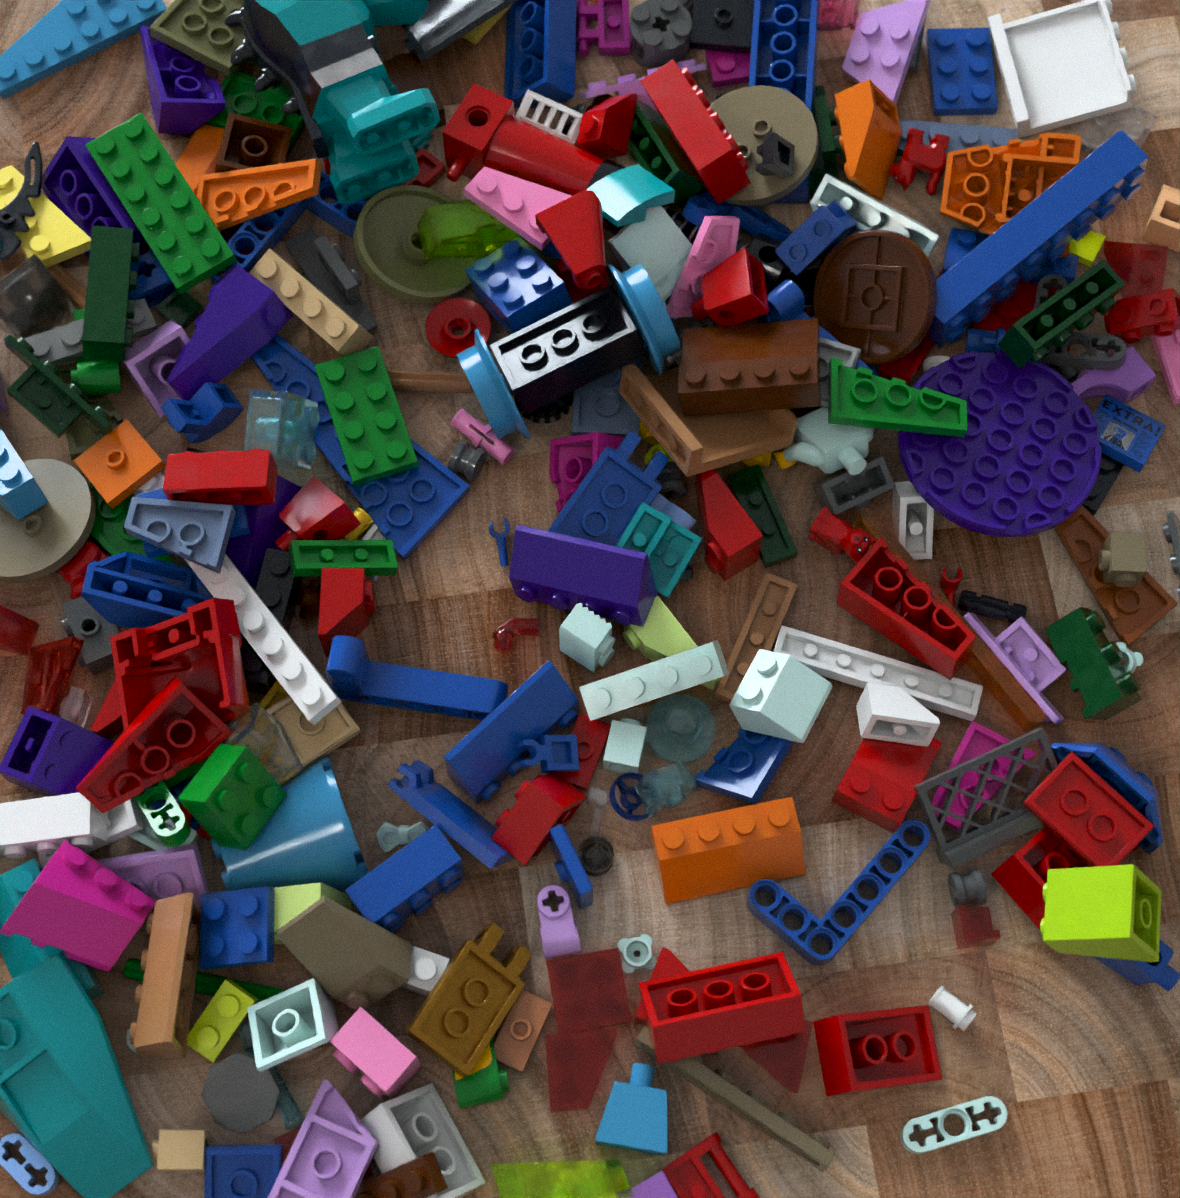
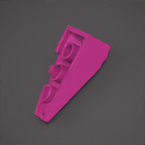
M593 432L550 440L549 473L551 483L556 484L559 499L555 501L557 512H560L602 451L610 446L616 450L623 437Z

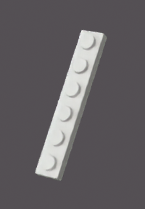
M781 625L773 652L792 656L820 676L863 689L867 683L901 687L926 708L969 721H974L977 715L983 690L982 685L955 677L949 680L942 674Z

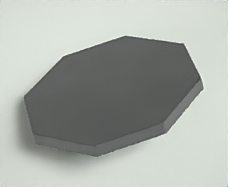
M237 1052L210 1066L201 1096L216 1124L246 1133L273 1118L281 1088L270 1068L259 1072L256 1068L255 1057Z

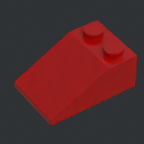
M715 469L696 474L695 489L705 551V563L713 574L718 573L723 581H726L758 561L763 535Z
M864 738L832 798V802L894 834L903 822L916 796L913 786L924 781L942 742L932 738L929 746L924 747Z
M1045 826L995 869L991 875L1040 930L1041 920L1045 918L1043 885L1047 883L1048 869L1090 866Z
M928 1005L839 1014L813 1021L826 1097L943 1080Z

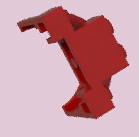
M211 598L187 607V613L147 628L134 627L110 636L124 731L174 677L187 687L225 725L237 721L248 714L250 706L240 651L242 647L234 600ZM152 661L172 662L169 665L151 667Z

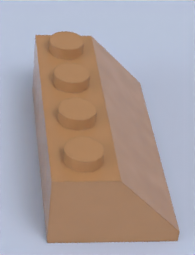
M183 893L157 900L154 912L148 914L146 930L147 934L150 935L149 948H144L141 956V970L145 971L143 985L137 986L135 1005L139 1007L137 1022L133 1021L129 1034L130 1044H133L134 1050L140 1056L185 1059L200 957L201 905L194 893Z

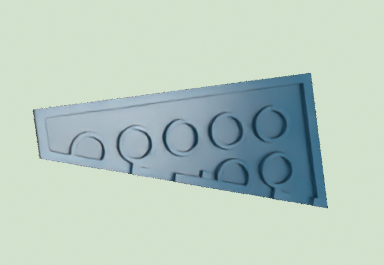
M61 0L0 56V95L2 99L139 32L140 26H151L167 9L162 0Z

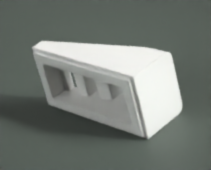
M527 89L515 117L574 144L579 134L583 114ZM535 100L539 104L532 119L527 118V112L532 101ZM544 106L550 108L544 124L538 123ZM556 111H558L562 115L554 130L549 127ZM570 117L574 120L568 134L565 135L561 131L567 118Z

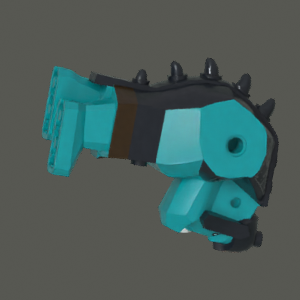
M245 0L241 10L234 11L225 19L227 26L242 28L244 38L241 39L242 44L232 53L230 62L235 66L249 61L252 65L257 64L261 75L255 81L256 92L265 91L270 87L273 90L278 88L290 98L283 105L282 112L284 114H297V116L302 115L318 159L328 158L331 166L329 178L339 203L342 205L353 204L362 198L366 199L385 189L414 179L420 172L408 139L430 131L440 122L437 105L429 88L398 93L397 86L390 80L382 63V54L374 27L416 24L429 8L428 0Z

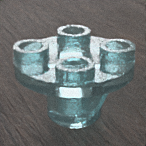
M686 694L670 695L659 700L648 713L645 725L647 727L646 739L654 755L676 764L690 763L703 758L711 748L716 732L715 719L707 705L696 697Z

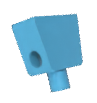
M633 1063L630 1084L614 1082L596 1134L595 1144L666 1156L668 1148L667 1091L652 1088L654 1066Z

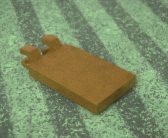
M494 922L489 927L487 925L484 926L474 941L469 939L462 943L404 1032L461 1077L469 1076L524 988L525 983L518 976L533 954L523 945H519L517 949L514 947L510 950L502 963L490 955L505 932Z

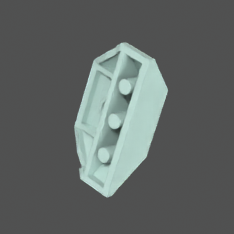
M825 174L810 202L812 210L815 212L820 206L824 205L827 207L833 200L837 199L858 222L843 238L857 230L881 229L893 231L911 239L928 258L940 237L918 221L829 174Z

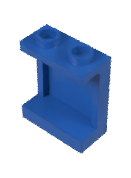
M835 199L827 207L824 205L820 206L775 250V253L797 276L816 264L828 252L831 246L841 240L858 222Z

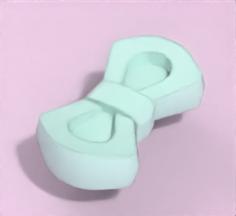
M422 821L410 827L408 825H400L398 827L385 822L379 828L376 839L384 852H389L399 844H409L429 828Z

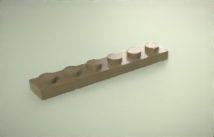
M644 1026L637 1036L634 1045L656 1059L648 1028ZM699 1055L682 1058L674 1062L662 1063L823 1172L834 1158L835 1153L829 1150L830 1144L825 1139L814 1133H811L810 1136L806 1135L796 1128L798 1122L781 1111L775 1114L766 1108L767 1102L758 1094L747 1090L746 1093L733 1086L735 1081L728 1074L719 1069L713 1072L702 1065L703 1059Z

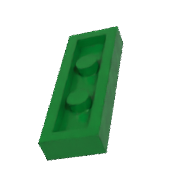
M291 540L288 548L293 577H319L322 575V568H364L366 576H395L398 569L392 540Z

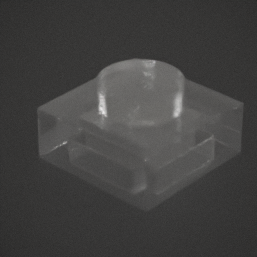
M72 686L69 696H65L61 702L59 710L61 718L84 728L93 699L85 689Z

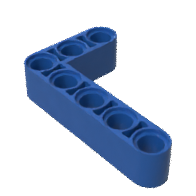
M321 171L318 195L291 204L288 208H280L245 221L227 243L237 261L211 276L212 287L221 279L219 275L226 273L234 264L249 273L269 248L274 249L306 209L346 236L354 238V228L357 220H352L350 217L359 216L367 201L362 198L353 204H340L329 176ZM331 198L336 201L332 203H327L323 200ZM263 226H270L272 228L269 231L259 230ZM244 249L252 251L248 255H242L238 252Z
M343 635L333 637L326 668V675L330 686L341 699L483 721L507 699L509 689L508 684L494 679L370 661L363 641Z
M912 819L904 822L821 920L780 885L770 879H761L752 885L747 897L748 909L758 920L807 962L814 966L826 965L836 956L923 853L930 841L929 828L919 820ZM907 832L914 833L919 838L920 845L913 847L906 844L903 834ZM882 859L893 860L897 864L898 871L896 873H887L882 869L880 861ZM861 885L871 887L875 892V899L865 900L861 898L857 891L858 887ZM760 891H766L772 895L774 903L767 907L761 906L757 903L755 894ZM837 912H846L852 918V926L841 927L836 923L834 915ZM787 915H795L800 919L802 927L795 931L789 930L784 925L783 918ZM814 939L825 940L830 948L829 953L825 955L817 954L812 949L811 941Z

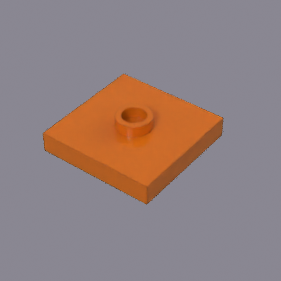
M128 419L73 460L112 509L166 467Z

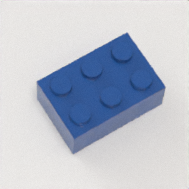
M520 236L513 241L505 243L500 249L477 260L475 264L465 269L477 299L509 335L573 304L564 282Z
M435 824L345 889L360 916L395 934L403 927L402 921L414 913L418 916L424 913L433 905L432 899L441 892L448 894L459 887L463 882L461 878L465 876L462 859Z

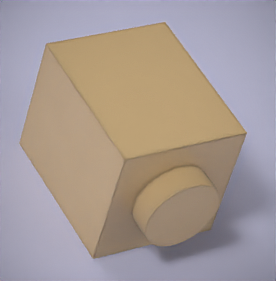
M159 1130V1140H154L152 1144L153 1163H157V1170L164 1173L204 1172L205 1146L211 1144V1133L206 1130Z

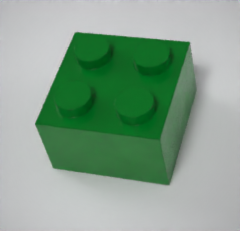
M219 744L177 799L219 846L247 850L287 796V793L247 746Z

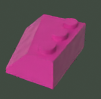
M64 839L4 923L0 933L10 937L14 933L31 938L30 944L43 949L46 945L64 950L66 957L109 972L145 921L156 901Z

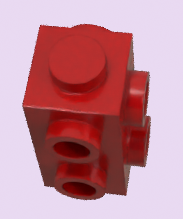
M1173 288L1116 300V305L1108 311V314L1104 315L1107 333L1119 337L1125 344L1138 343L1142 341V337L1151 335L1157 337L1170 336L1175 333V330L1180 329V295Z

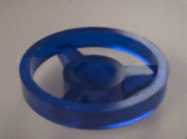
M624 773L610 787L609 799L613 809L627 820H645L657 808L658 793L655 786L647 777L639 773ZM627 778L636 779L645 784L650 792L642 793L636 787H628L622 780ZM616 785L618 786L619 791L621 793L620 802L621 805L625 808V811L619 806L616 800ZM627 794L633 795L637 803H631L627 798ZM652 799V807L648 813L632 815L633 810H636L643 801Z

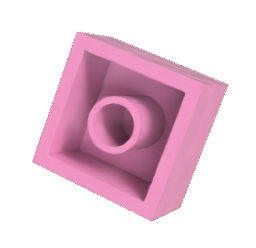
M362 1007L353 1014L330 1040V1043L336 1049L332 1054L336 1060L352 1075L356 1070H359L364 1075L360 1081L378 1099H381L384 1095L389 1099L395 1098L422 1068L418 1058Z

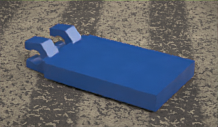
M629 431L616 450L610 446L602 451L547 531L616 546L641 503L644 502L650 506L661 490L660 481L656 478L670 458L657 451L645 468H640L628 458L642 438Z
M420 760L413 761L411 766L406 763L400 765L397 771L400 774H404L401 781L393 778L387 785L403 800H408L407 803L434 825L436 824L439 829L490 869L515 858L491 839L498 828L442 784L437 783L434 780L433 768Z

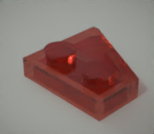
M1104 241L1103 253L1108 265L1126 283L1120 290L1122 299L1162 290L1168 247Z

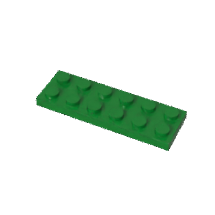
M141 112L85 144L180 295L237 261L234 253Z

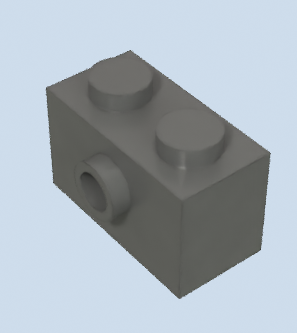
M871 455L865 458L866 467L859 474L851 475L843 468L812 482L822 509L824 506L829 508L833 515L849 508L855 511L869 505L871 498L895 488L896 486L883 456Z
M82 597L62 604L66 617L61 618V622L68 637L74 636L78 646L73 648L79 665L81 667L87 665L93 675L114 667L110 636L121 633L119 625L106 621Z

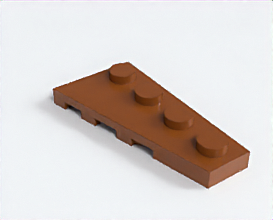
M1083 505L1071 517L1056 526L1055 531L1120 642H1124L1127 648L1177 606L1178 603L1148 572L1139 584L1132 587L1123 588L1115 586V583H1104L1103 571L1098 568L1099 551L1103 550L1102 544L1109 535V532Z

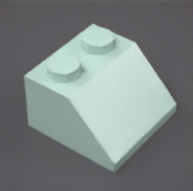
M759 649L729 706L743 730L804 744L833 686L831 682L792 656Z
M315 978L247 1007L256 1068L259 1072L329 1042L339 1030L334 1001Z

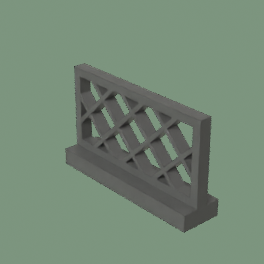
M1039 727L913 786L938 846L935 850L941 863L955 868L1044 825L1022 805L1023 801L1035 790L1041 772L1050 774L1058 766L1044 728ZM1034 740L1038 741L1041 749L1036 764L1021 759L1026 744ZM1016 749L1014 755L1009 754V752ZM1002 755L1012 759L1005 779L990 774L994 760ZM1019 762L1034 768L1027 788L1012 782ZM1045 762L1047 764L1048 769L1043 767ZM984 764V767H983L982 770H980V769L977 768V767H979V766H981V765ZM970 770L980 774L973 794L958 788L963 774ZM988 777L1003 783L995 803L980 797ZM953 779L951 785L944 783ZM938 785L949 789L941 809L931 805L926 793L927 790ZM1010 786L1025 792L1020 806L1014 809L1003 806ZM956 792L971 797L964 818L949 812ZM978 801L994 806L989 820L982 824L971 821ZM934 810L940 812L938 818H936ZM1001 810L1006 811L1005 813L999 815ZM950 816L962 821L957 836L945 840L941 829L946 817ZM969 824L975 826L974 828L967 830Z

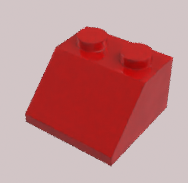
M322 568L318 636L326 657H329L334 636L343 635L355 638L369 626L370 613H376V593H373V581L367 580L364 568Z

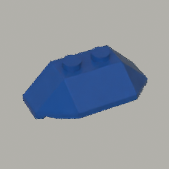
M128 551L107 557L99 562L88 563L81 597L106 621L128 628L150 627L187 613V607L214 598L192 568L155 558L148 559L147 556Z
M1053 743L1051 745L1058 765L1072 751L1155 825L1139 842V846L1150 855L1163 843L1159 792L1153 787V782L1142 772H1136L1126 763V759L1121 752L1113 747L1109 748L1104 743Z

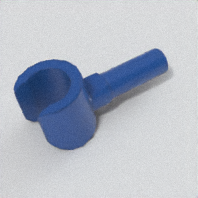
M504 518L506 530L502 533L494 530L493 520L489 526L490 535L496 538L501 567L509 566L506 536L510 530V523L506 518Z

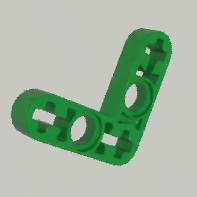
M207 759L180 770L175 776L152 785L148 790H143L141 794L133 797L157 838L164 846L175 847L181 845L188 839L191 832L190 825L169 788L196 774ZM159 799L166 800L165 805L160 809H149L154 801ZM171 819L176 828L170 831L164 821Z

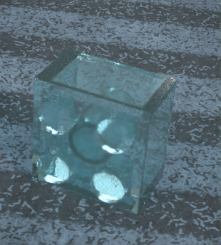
M250 390L244 451L255 448L270 450L278 468L311 470L312 460L316 454L314 437L315 428L319 423L318 403L288 391Z

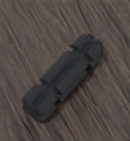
M963 590L959 597L958 608L960 610L971 612L973 609L976 610V614L1001 621L1006 618L1009 623H1014L1021 616L1026 617L1027 607L1021 604L1013 603V606L1008 605L1009 602L983 594H981V597H978L976 592Z

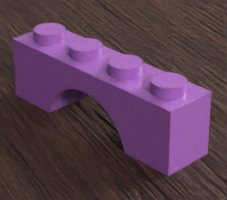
M1130 346L1126 349V359L1121 367L1115 370L1086 368L1077 376V380L1071 384L1074 386V392L1082 401L1091 398H1104L1107 394L1127 404L1148 391L1157 375L1134 347ZM1115 351L1110 353L1107 357H1113Z

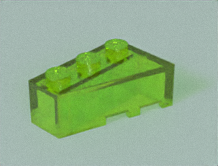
M469 199L426 207L417 224L425 259L484 258L503 247L505 243L513 241L520 236Z
M620 1158L490 1164L501 1198H627L632 1196Z

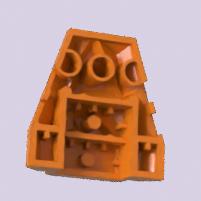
M1047 132L1039 134L1038 139L1020 142L1019 138L1008 140V145L990 148L989 144L948 152L940 215L985 234L992 235L1079 164L1082 135ZM1069 244L1065 246L1066 250L1060 257L1068 258Z

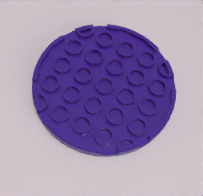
M996 350L995 353L970 351L951 356L949 360L936 367H931L914 384L913 388L919 390L926 387L967 401V432L964 437L897 431L900 459L910 482L920 496L946 519L968 530L984 535L1023 537L1047 531L1071 517L1089 496L1096 483L1101 465L1102 447L1099 445L1098 426L1088 404H1084L1074 392V386L1052 368L1041 362L1036 365L1030 362L1022 369H1019L1004 351Z

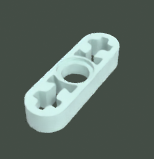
M982 1097L908 1121L901 1129L900 1140L908 1152L923 1154L1000 1129L1007 1120V1109L1004 1103L996 1097ZM983 1104H987L991 1110H997L998 1116L993 1118L994 1125H990L989 1120L984 1119L975 1122L974 1126L977 1128V1131H972V1121L965 1109L970 1108L971 1116L983 1112ZM954 1114L962 1119L964 1129L959 1136H951L945 1131L943 1122L947 1115ZM935 1119L936 1132L942 1139V1142L936 1141V1134L923 1140L924 1146L922 1147L919 1146L917 1141H910L909 1135L914 1132L913 1126H917L919 1131H925L934 1127L929 1120Z

